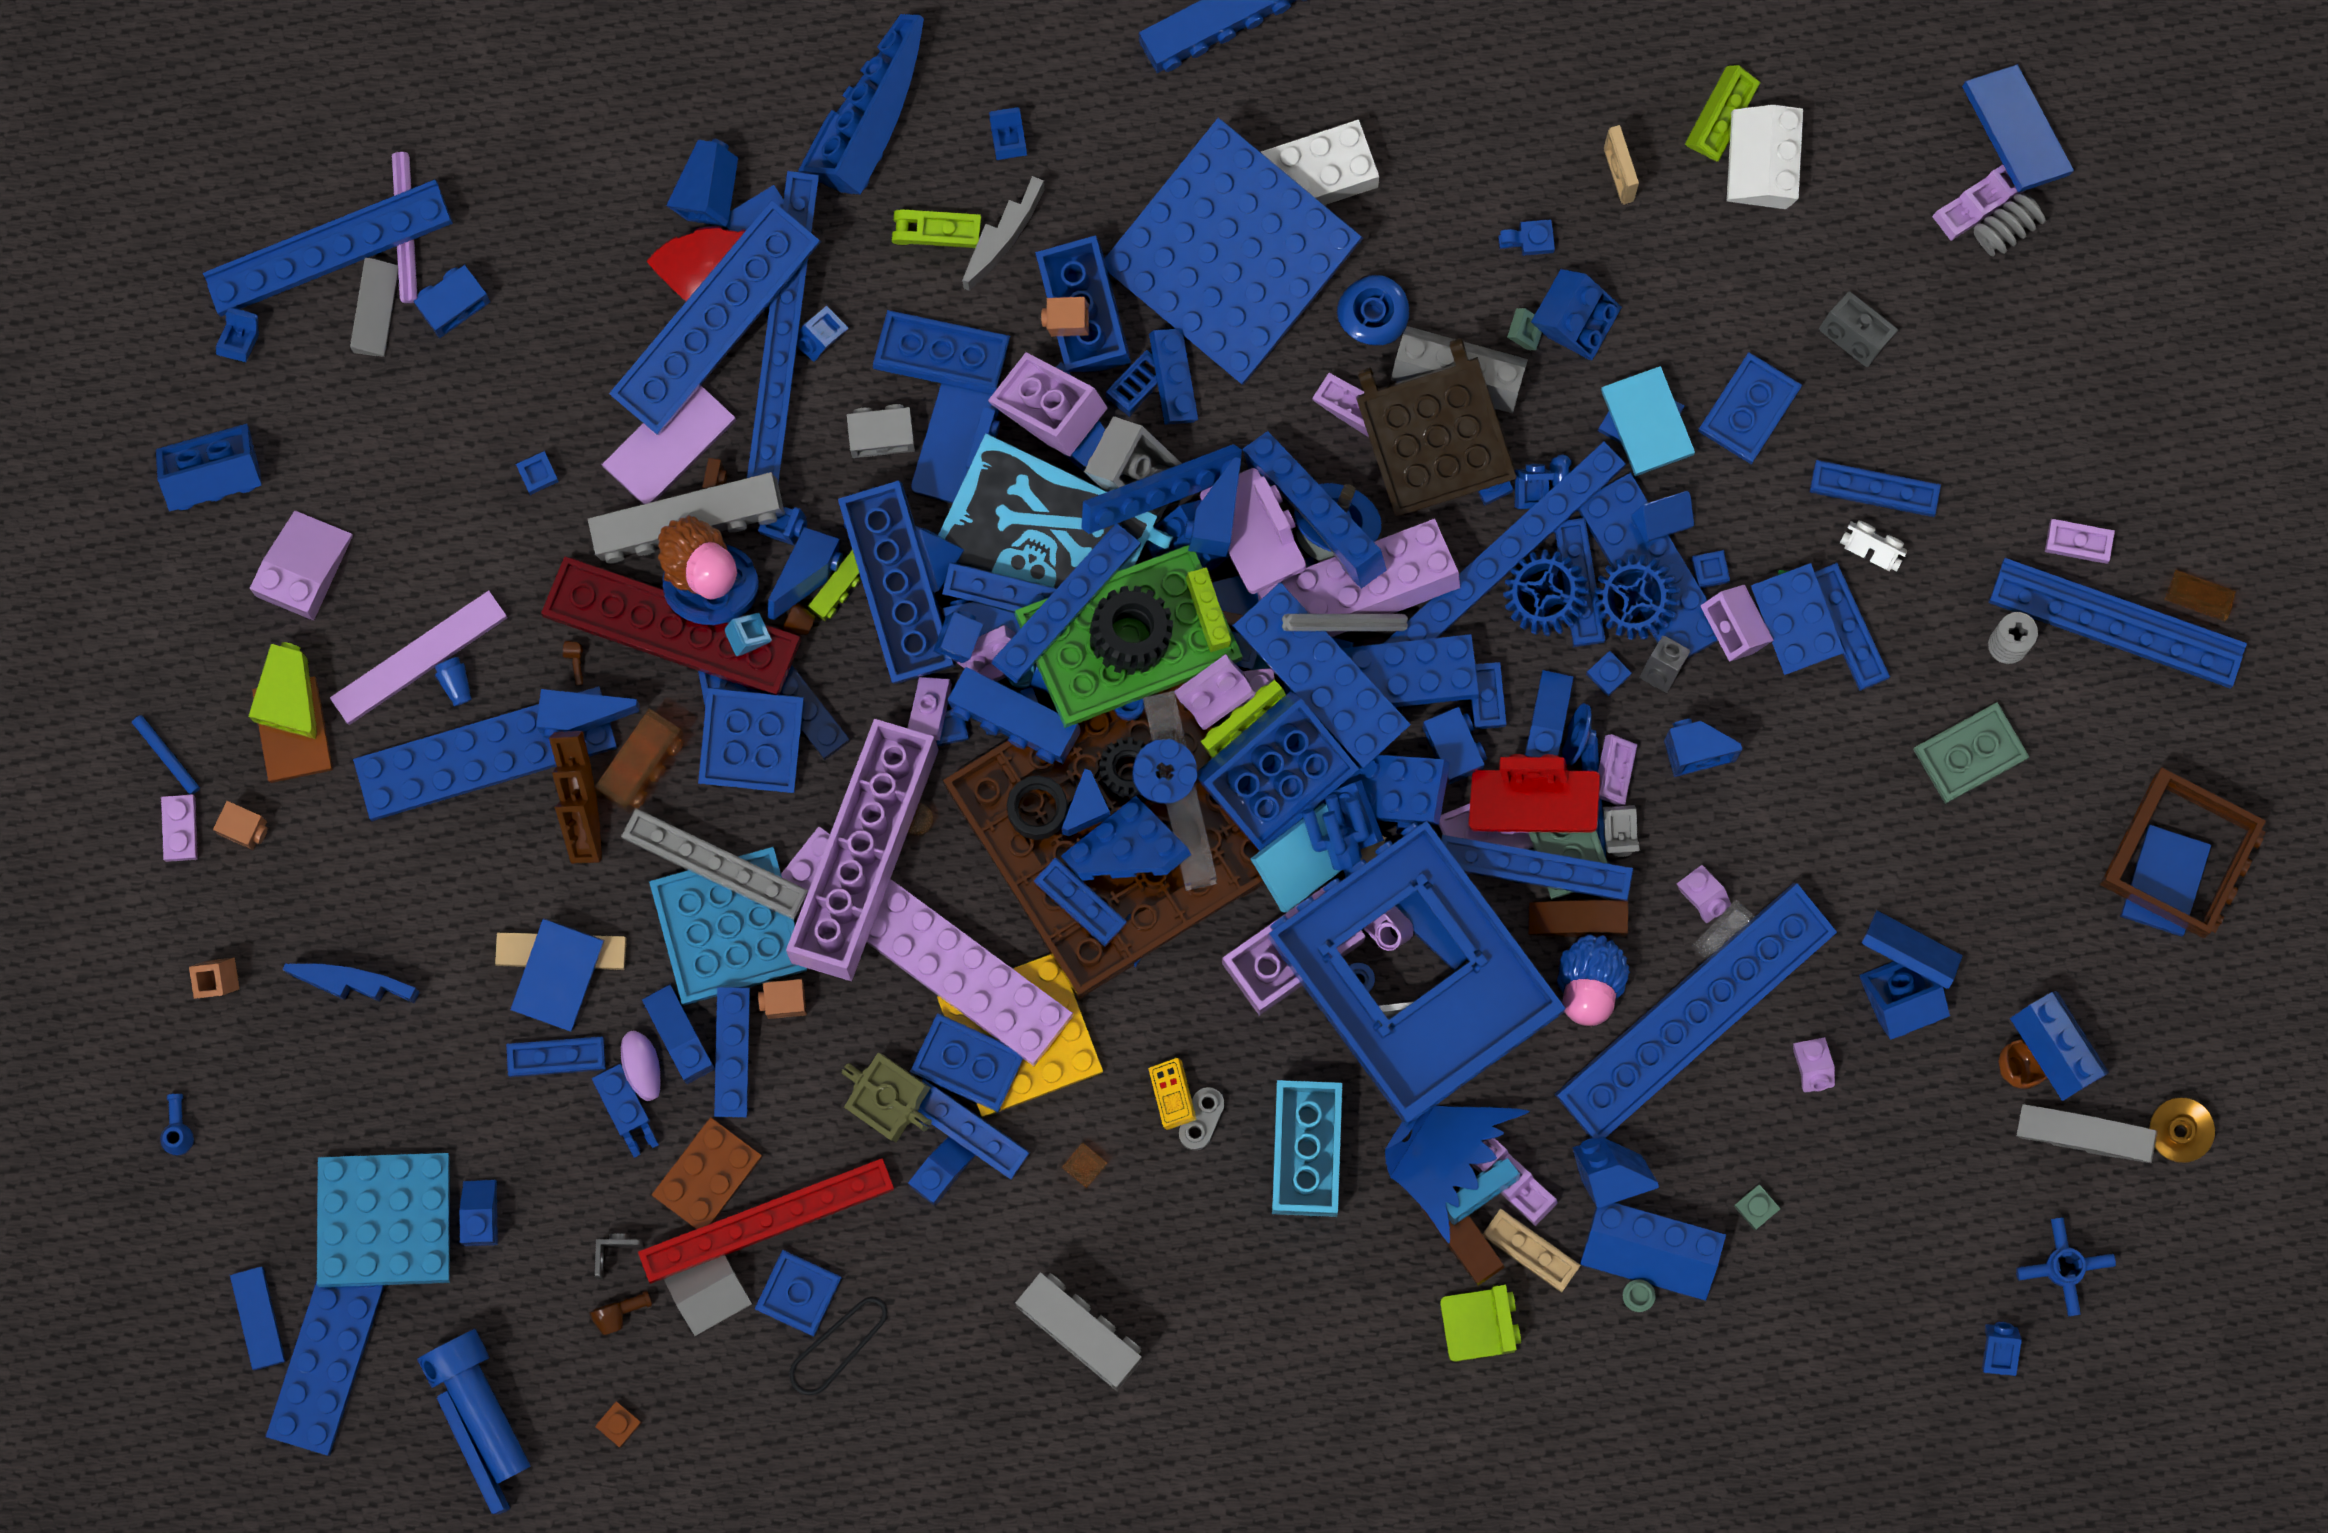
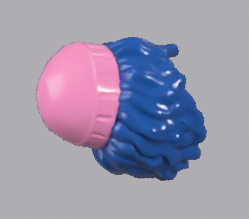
M1589 934L1585 937H1580L1569 950L1563 951L1557 977L1558 986L1564 993L1562 1004L1566 1008V1015L1575 1023L1583 1026L1599 1025L1611 1016L1614 1011L1615 1000L1624 993L1630 974L1627 958L1623 956V951L1618 948L1613 940L1607 941L1604 935L1597 938Z

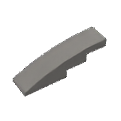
M1032 176L1021 204L1011 200L1008 201L998 228L985 224L962 280L964 289L970 291L998 264L1014 245L1031 219L1045 190L1044 180Z
M2022 1104L2016 1136L2022 1139L2051 1143L2054 1146L2084 1150L2091 1154L2152 1163L2157 1131L2097 1117Z

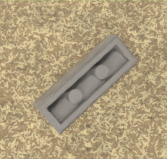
M372 258L364 259L350 344L353 353L385 357L398 279V265Z

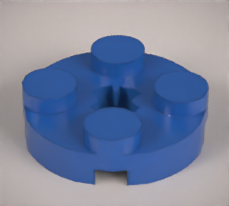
M1172 739L1155 740L1145 745L1136 755L1132 779L1138 792L1147 800L1171 804L1183 799L1192 790L1197 779V764L1190 750L1183 744ZM1159 763H1163L1165 766L1169 764L1172 766L1174 772H1170V774H1173L1170 780L1167 781L1165 777L1159 779L1156 776V771H1159L1156 767Z

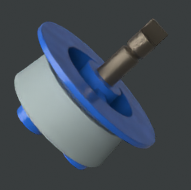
M1319 484L1373 542L1377 541L1381 532V518L1374 504L1366 496L1355 490V487L1350 484ZM1294 509V517L1297 524L1296 534L1300 547L1311 557L1321 562L1335 557L1314 529Z

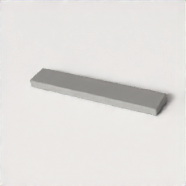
M636 808L621 836L622 839L794 921L808 893L807 889Z

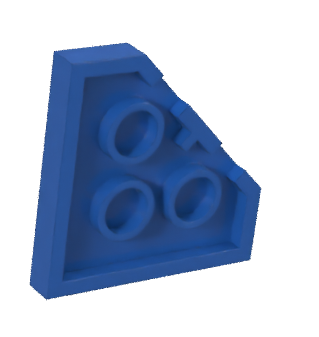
M1135 796L1062 854L1061 857L1083 881L1094 880L1095 876L1110 875L1111 878L1136 877L1137 873L1152 872L1154 876L1167 875L1192 854L1187 846Z

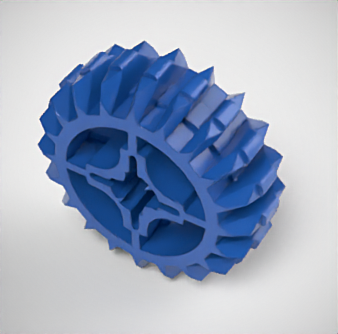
M1543 550L1541 559H1539L1532 552L1530 553L1532 562L1527 563L1524 559H1520L1519 563L1523 568L1520 571L1516 568H1511L1510 572L1516 577L1515 580H1505V584L1513 588L1503 592V596L1506 599H1513L1505 607L1508 611H1514L1511 618L1514 622L1521 620L1520 627L1523 630L1531 626V632L1537 635L1541 627H1543L1544 635L1550 636L1552 627H1554L1557 633L1561 634L1563 633L1561 624L1566 623L1572 628L1574 623L1570 618L1573 615L1579 619L1583 617V614L1577 608L1578 606H1588V602L1580 598V596L1590 594V590L1587 587H1580L1588 582V579L1585 575H1579L1582 568L1579 564L1572 566L1573 559L1570 556L1562 560V554L1556 551L1550 559L1549 552ZM1548 570L1544 572L1543 577L1539 581H1528L1534 574ZM1558 571L1567 575L1571 586L1570 594L1558 589ZM1549 587L1556 595H1546L1544 599L1537 591H1547ZM1523 592L1535 597V615L1526 611L1522 598ZM1554 605H1565L1558 613L1545 617V614L1548 615Z
M1628 554L1627 565L1621 558H1617L1615 560L1617 570L1609 565L1605 568L1606 572L1611 575L1609 579L1603 576L1598 578V581L1605 584L1604 589L1595 588L1596 594L1603 595V600L1595 601V606H1605V610L1598 614L1599 618L1611 617L1607 621L1606 627L1612 629L1618 624L1616 635L1623 636L1627 630V637L1630 640L1636 638L1637 631L1640 638L1646 640L1648 638V629L1654 636L1659 635L1660 632L1657 624L1659 623L1662 627L1668 628L1670 624L1665 619L1666 615L1672 618L1677 616L1675 611L1670 610L1671 605L1679 606L1681 603L1680 600L1672 599V594L1681 592L1680 587H1670V584L1675 582L1677 577L1675 575L1665 577L1670 567L1664 564L1658 568L1659 559L1655 557L1648 563L1646 554H1640L1638 562L1633 554ZM1634 571H1644L1642 577H1638L1633 585L1627 586L1620 583V580L1627 574ZM1653 577L1658 582L1661 590V602L1654 599L1651 595L1653 584L1651 580ZM1640 588V595L1644 597L1643 599L1649 601L1650 604L1636 602V605H1634L1635 598L1625 590L1639 592ZM1615 591L1624 599L1623 616L1618 613L1615 606ZM1643 608L1656 611L1651 618L1644 622L1630 623L1633 616H1637Z

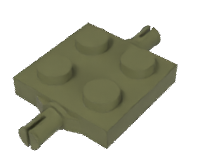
M877 1053L870 1066L863 1072L855 1068L851 1063L844 1066L849 1071L843 1069L842 1075L855 1083L852 1095L844 1106L845 1109L896 1143L907 1125L911 1122L922 1131H926L929 1128L925 1124L931 1125L932 1120L918 1112L929 1092L930 1086L881 1053Z

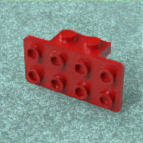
M1513 754L1509 757H1500V770H1476L1472 774L1469 827L1472 831L1592 833L1597 830L1600 775L1596 771H1568L1565 758H1560L1553 754H1546L1541 757Z

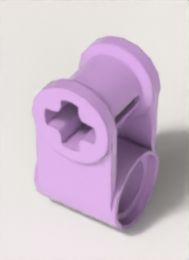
M1396 906L1364 928L1378 946L1387 951L1394 950L1409 941L1414 931L1411 921ZM1390 927L1395 929L1398 939L1391 934Z

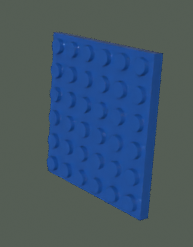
M1217 118L1104 260L1107 271L1175 329H1182L1183 335L1244 385L1358 246L1363 237L1222 119Z

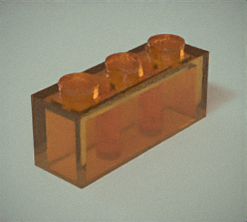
M649 708L596 784L595 789L597 792L629 814L633 808L639 809L648 795L645 790L652 781L654 783L658 782L665 772L666 767L663 764L670 755L676 756L684 744L682 730Z

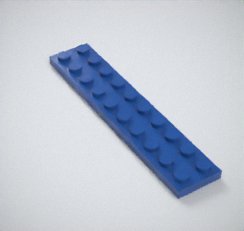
M1793 883L1558 1090L1555 1096L1591 1139L1606 1138L1834 936L1837 931L1797 883Z

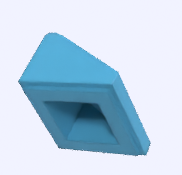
M760 613L732 619L725 628V634L736 656L744 655L772 641Z

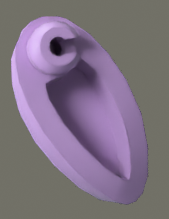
M629 1031L623 1037L621 1044L622 1068L632 1089L645 1101H651L657 1098L660 1093L658 1056L652 1043L645 1035L637 1031Z

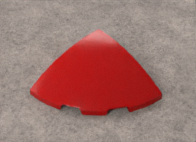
M720 226L698 228L694 233L670 239L660 246L646 262L683 300L687 301L746 230L742 229L739 232L722 230Z

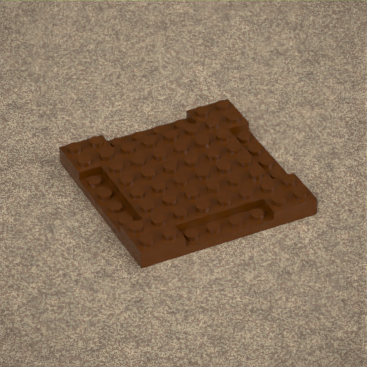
M1184 683L1145 697L1144 712L1135 720H1123L1116 715L1114 710L1078 723L1081 733L1064 764L1057 761L1050 764L1037 757L1036 750L1028 746L1023 750L1006 741L943 780L945 788L976 837L983 844L1079 999L1134 966V963L1231 902L1241 896H1247L1265 884L1250 859L1259 850L1197 779L1190 793L1175 803H1156L1147 800L1143 796L1136 795L1187 846L1192 855L1167 875L1154 876L1152 872L1137 873L1136 877L1111 878L1110 875L1095 876L1094 880L1082 881L1123 919L1126 920L1128 914H1131V919L1127 921L1124 928L1104 947L1034 883L1037 876L1055 857L1074 873L1064 862L1061 855L1102 822L1071 836L1063 835L1061 828L1058 833L1049 838L1034 840L1018 833L1009 821L1006 804L1009 792L1016 783L1031 776L1039 775L1051 778L1061 786L1066 794L1069 810L1084 769L1092 772L1110 811V816L1131 799H1129V796H1124V799L1119 798L1118 794H1111L1108 788L1102 783L1099 762L1101 761L1103 751L1108 749L1107 746L1111 742L1115 744L1119 738L1128 740V737H1133L1134 741L1139 739L1144 741V745L1155 740H1175L1190 750L1196 761L1197 771L1212 759L1201 741L1213 727L1210 726L1203 730L1194 715L1178 700L1174 691ZM1124 757L1118 761L1116 772L1121 778L1126 780L1132 779L1135 758ZM1159 763L1157 765L1159 769L1157 777L1159 779L1165 777L1167 781L1170 780L1173 776L1170 772H1174L1170 764L1165 766L1163 763ZM1036 789L1023 795L1018 809L1021 818L1026 823L1033 826H1042L1053 819L1057 807L1056 801L1047 791Z

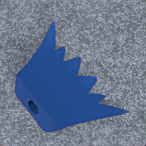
M1434 1106L1407 1127L1401 1122L1385 1148V1159L1390 1178L1400 1184L1420 1204L1448 1244L1450 1243V1226L1446 1202L1457 1208L1460 1206L1453 1186L1478 1190L1479 1186L1476 1175L1469 1164L1488 1163L1497 1159L1494 1152L1481 1140L1503 1135V1131L1492 1126L1520 1117L1530 1111L1515 1108ZM1412 1130V1134H1411L1410 1138L1408 1139V1141L1402 1142V1140H1403V1139L1410 1133V1131Z

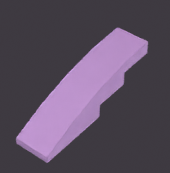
M2001 165L1991 171L1985 179L1965 190L1960 197L1937 210L1932 217L1952 241L1983 221L1986 217L1992 215L1995 210L2002 208L2006 202L2012 201L2016 194H2021L2024 191L2018 193L2004 165Z
M1328 373L1313 396V401L1369 437L1356 400V396L1364 394V391Z
M1495 1138L1481 1140L1494 1152L1497 1159L1488 1163L1471 1165L1479 1173L1483 1171L1488 1172L1497 1161H1504L1508 1158L1520 1173L1519 1181L1501 1192V1194L1536 1226L1558 1204L1557 1199L1533 1178L1532 1174L1516 1161Z

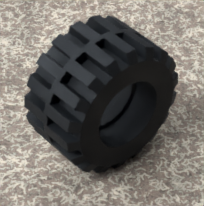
M1128 586L1120 588L1118 594L1115 590L1109 592L1107 599L1103 597L1099 601L1098 607L1095 608L1089 634L1091 636L1089 641L1091 647L1095 646L1094 655L1097 659L1103 657L1102 664L1107 668L1110 664L1115 666L1114 672L1120 674L1122 669L1127 670V675H1134L1136 669L1144 673L1148 671L1149 665L1154 668L1159 664L1160 658H1164L1172 636L1173 620H1170V609L1163 608L1165 601L1161 597L1157 600L1154 599L1155 592L1149 589L1147 593L1141 592L1142 587L1135 586L1133 591H1129ZM1123 618L1137 619L1146 626L1150 636L1142 642H1126L1116 635L1112 625Z

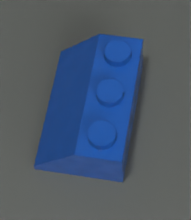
M248 424L156 449L157 479L169 512L177 509L186 510L198 503L218 501L227 495L237 492H250L256 487L262 486L260 468Z
M2053 991L2033 1002L2010 1018L2062 1101L2109 1074V1071L2057 991Z

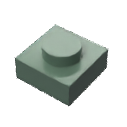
M1516 308L1507 338L1526 350H1536L1542 332L1531 323L1535 314L1525 308Z
M1760 1184L1734 1205L1754 1230H1757L1780 1210V1207Z

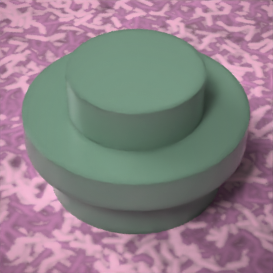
M1633 1280L1623 1290V1301L1630 1310L1644 1312L1654 1304L1655 1290L1645 1280Z

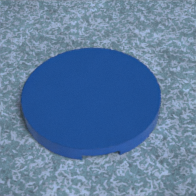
M726 544L727 551L732 555L737 567L735 583L726 595L717 599H707L688 590H679L671 582L664 580L663 573L664 597L671 609L686 620L704 625L728 623L732 619L744 615L757 598L759 582L752 560L741 550Z

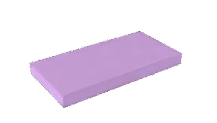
M700 386L659 435L655 434L643 423L602 466L643 505L656 502L736 421V418Z

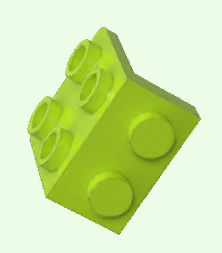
M1506 1285L1494 1286L1491 1290L1445 1296L1441 1299L1440 1306L1448 1356L1451 1361L1457 1362L1514 1353L1517 1350L1516 1344H1521L1518 1324L1512 1325L1510 1313L1516 1311L1513 1292H1507Z

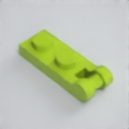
M918 210L894 211L893 221L896 222V231L892 232V243L976 248L981 230L980 214ZM910 223H917V232L908 231Z

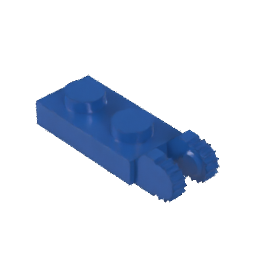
M619 1064L591 1078L620 1136L624 1137L633 1157L635 1158L640 1155V1148L630 1132L640 1127L645 1134L644 1137L648 1145H651L652 1148L658 1146L659 1144L648 1124L650 1120L635 1091L627 1081L622 1065Z

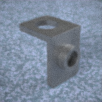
M609 1234V1239H596L595 1277L603 1279L604 1247H643V1242L641 1240H629V1234Z

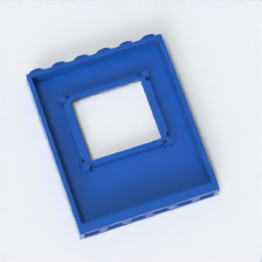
M1427 821L1421 825L1414 822L1401 832L1403 838L1394 844L1391 841L1386 842L1375 851L1377 854L1375 858L1368 863L1363 859L1349 869L1351 875L1342 881L1336 878L1322 889L1325 893L1314 900L1313 897H1309L1296 907L1299 912L1288 919L1285 915L1275 921L1270 926L1273 931L1268 935V939L1406 1127L1562 1015L1566 1009ZM1418 891L1470 962L1388 1020L1336 948L1412 893Z

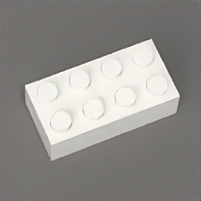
M1359 120L1261 151L1262 154L1324 205L1378 188L1379 174Z

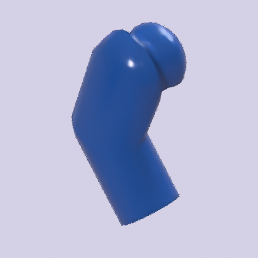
M1561 454L1551 460L1549 470L1555 473L1554 480H1550L1553 487L1569 474L1571 460L1566 455Z

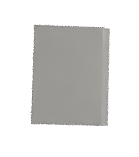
M726 1255L664 1279L676 1306L694 1336L752 1305Z

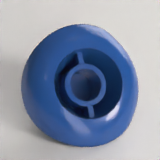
M1371 275L1352 283L1343 292L1338 302L1337 316L1344 331L1353 339L1369 345H1386L1395 341L1404 332L1409 320V303L1404 290L1395 281L1385 276Z

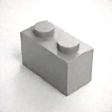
M901 404L886 406L885 410L872 411L871 408H858L853 413L847 414L852 458L915 452L910 407L904 408Z

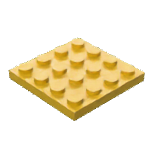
M1051 954L1012 969L1071 1011L1073 1017L1035 1066L1023 1060L1000 1111L1103 1073L1071 985ZM937 996L945 1017L996 1039L941 997ZM977 1103L982 1118L997 1113Z

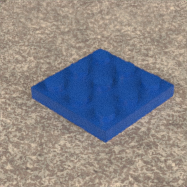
M708 687L698 784L794 793L804 697Z

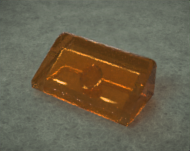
M2175 570L2165 600L2226 621L2230 615L2236 591Z

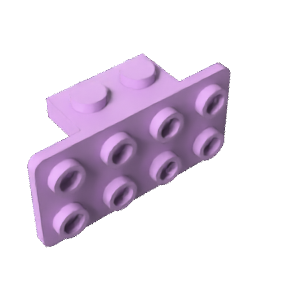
M1255 468L1239 474L1231 544L1228 549V553L1244 585L1251 594L1258 593L1306 569L1305 560L1294 541L1291 529L1296 526L1289 510L1282 511L1279 503L1283 501L1275 485L1269 486L1265 477H1261ZM1212 487L1205 489L1201 492V501L1204 499V497L1207 495V493L1210 491Z

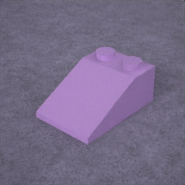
M1027 352L988 400L991 405L1041 441L1069 457L1107 410V406L1094 387Z
M294 511L264 557L250 590L256 597L314 621L353 534Z

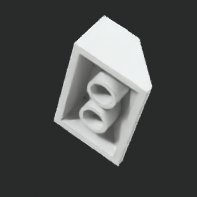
M1766 105L1734 109L1731 112L1727 184L1728 202L1787 209L1798 200L1803 109L1780 105Z

